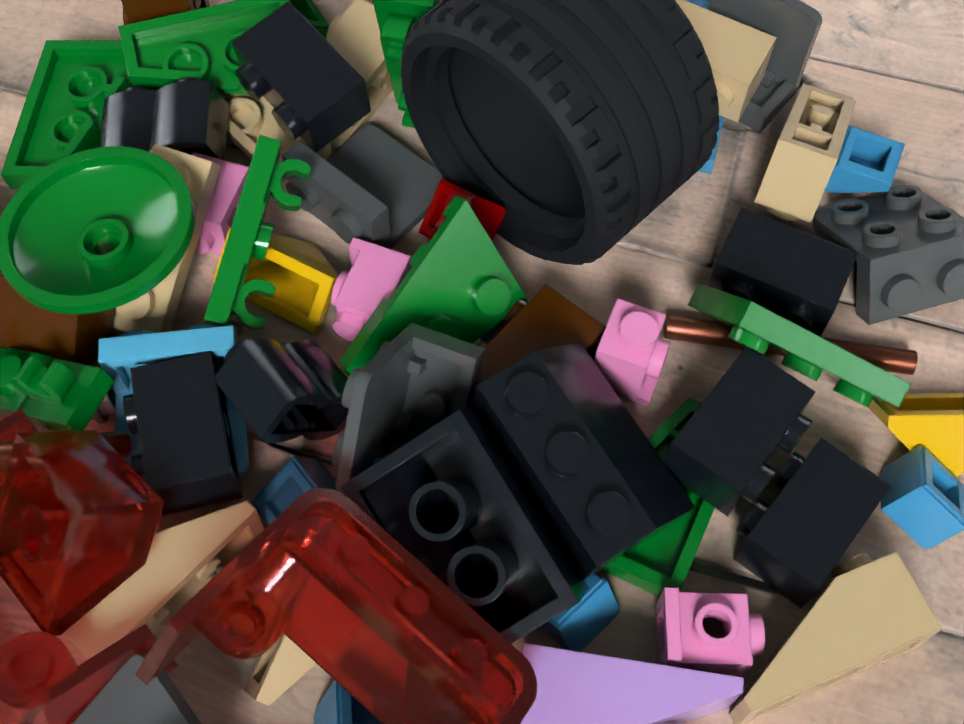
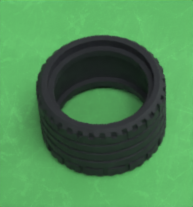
M443 0L439 5H436L415 21L405 36L401 61L404 98L413 125L430 158L445 180L504 207L505 215L497 234L515 247L543 260L583 265L584 263L589 264L601 258L698 172L709 160L712 150L716 146L720 122L719 104L711 65L701 40L676 0Z

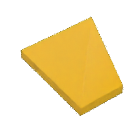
M229 227L227 233V237L214 275L213 283H215V279L218 273V269L222 260V256L225 250V246L228 240L231 227ZM273 234L265 261L253 258L245 283L253 279H263L272 283L276 287L274 298L266 297L262 294H254L247 300L315 334L320 332L338 274L315 243Z
M964 393L906 394L899 408L875 397L873 398L868 408L909 451L920 445L922 448H926L956 478L964 472Z

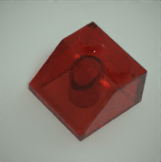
M97 430L17 432L0 496V576L46 638L62 635L146 564L155 532L161 524L162 508L165 501Z

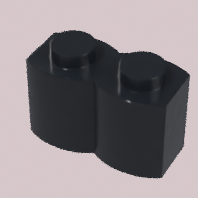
M183 78L178 82L165 85L157 91L140 86L130 87L125 91L114 93L104 99L99 147L123 146L150 152L153 146L158 144L190 155L196 152L225 160L229 104L211 82L198 78Z
M248 338L242 340L227 352L224 358V365L213 378L264 442L281 443L301 435L308 440H322L341 433L346 426L348 408L342 405V395L348 377L320 344L315 341L290 340L281 344L272 338Z

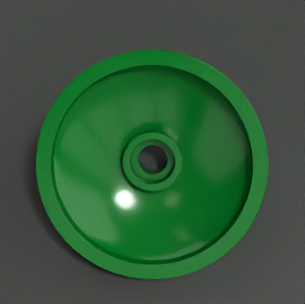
M108 146L71 154L55 161L32 176L19 188L5 207L0 217V270L16 293L26 301L44 310L63 314H89L122 306L156 287L173 271L183 258L192 239L195 227V206L192 195L179 171L168 161L154 153L133 147Z

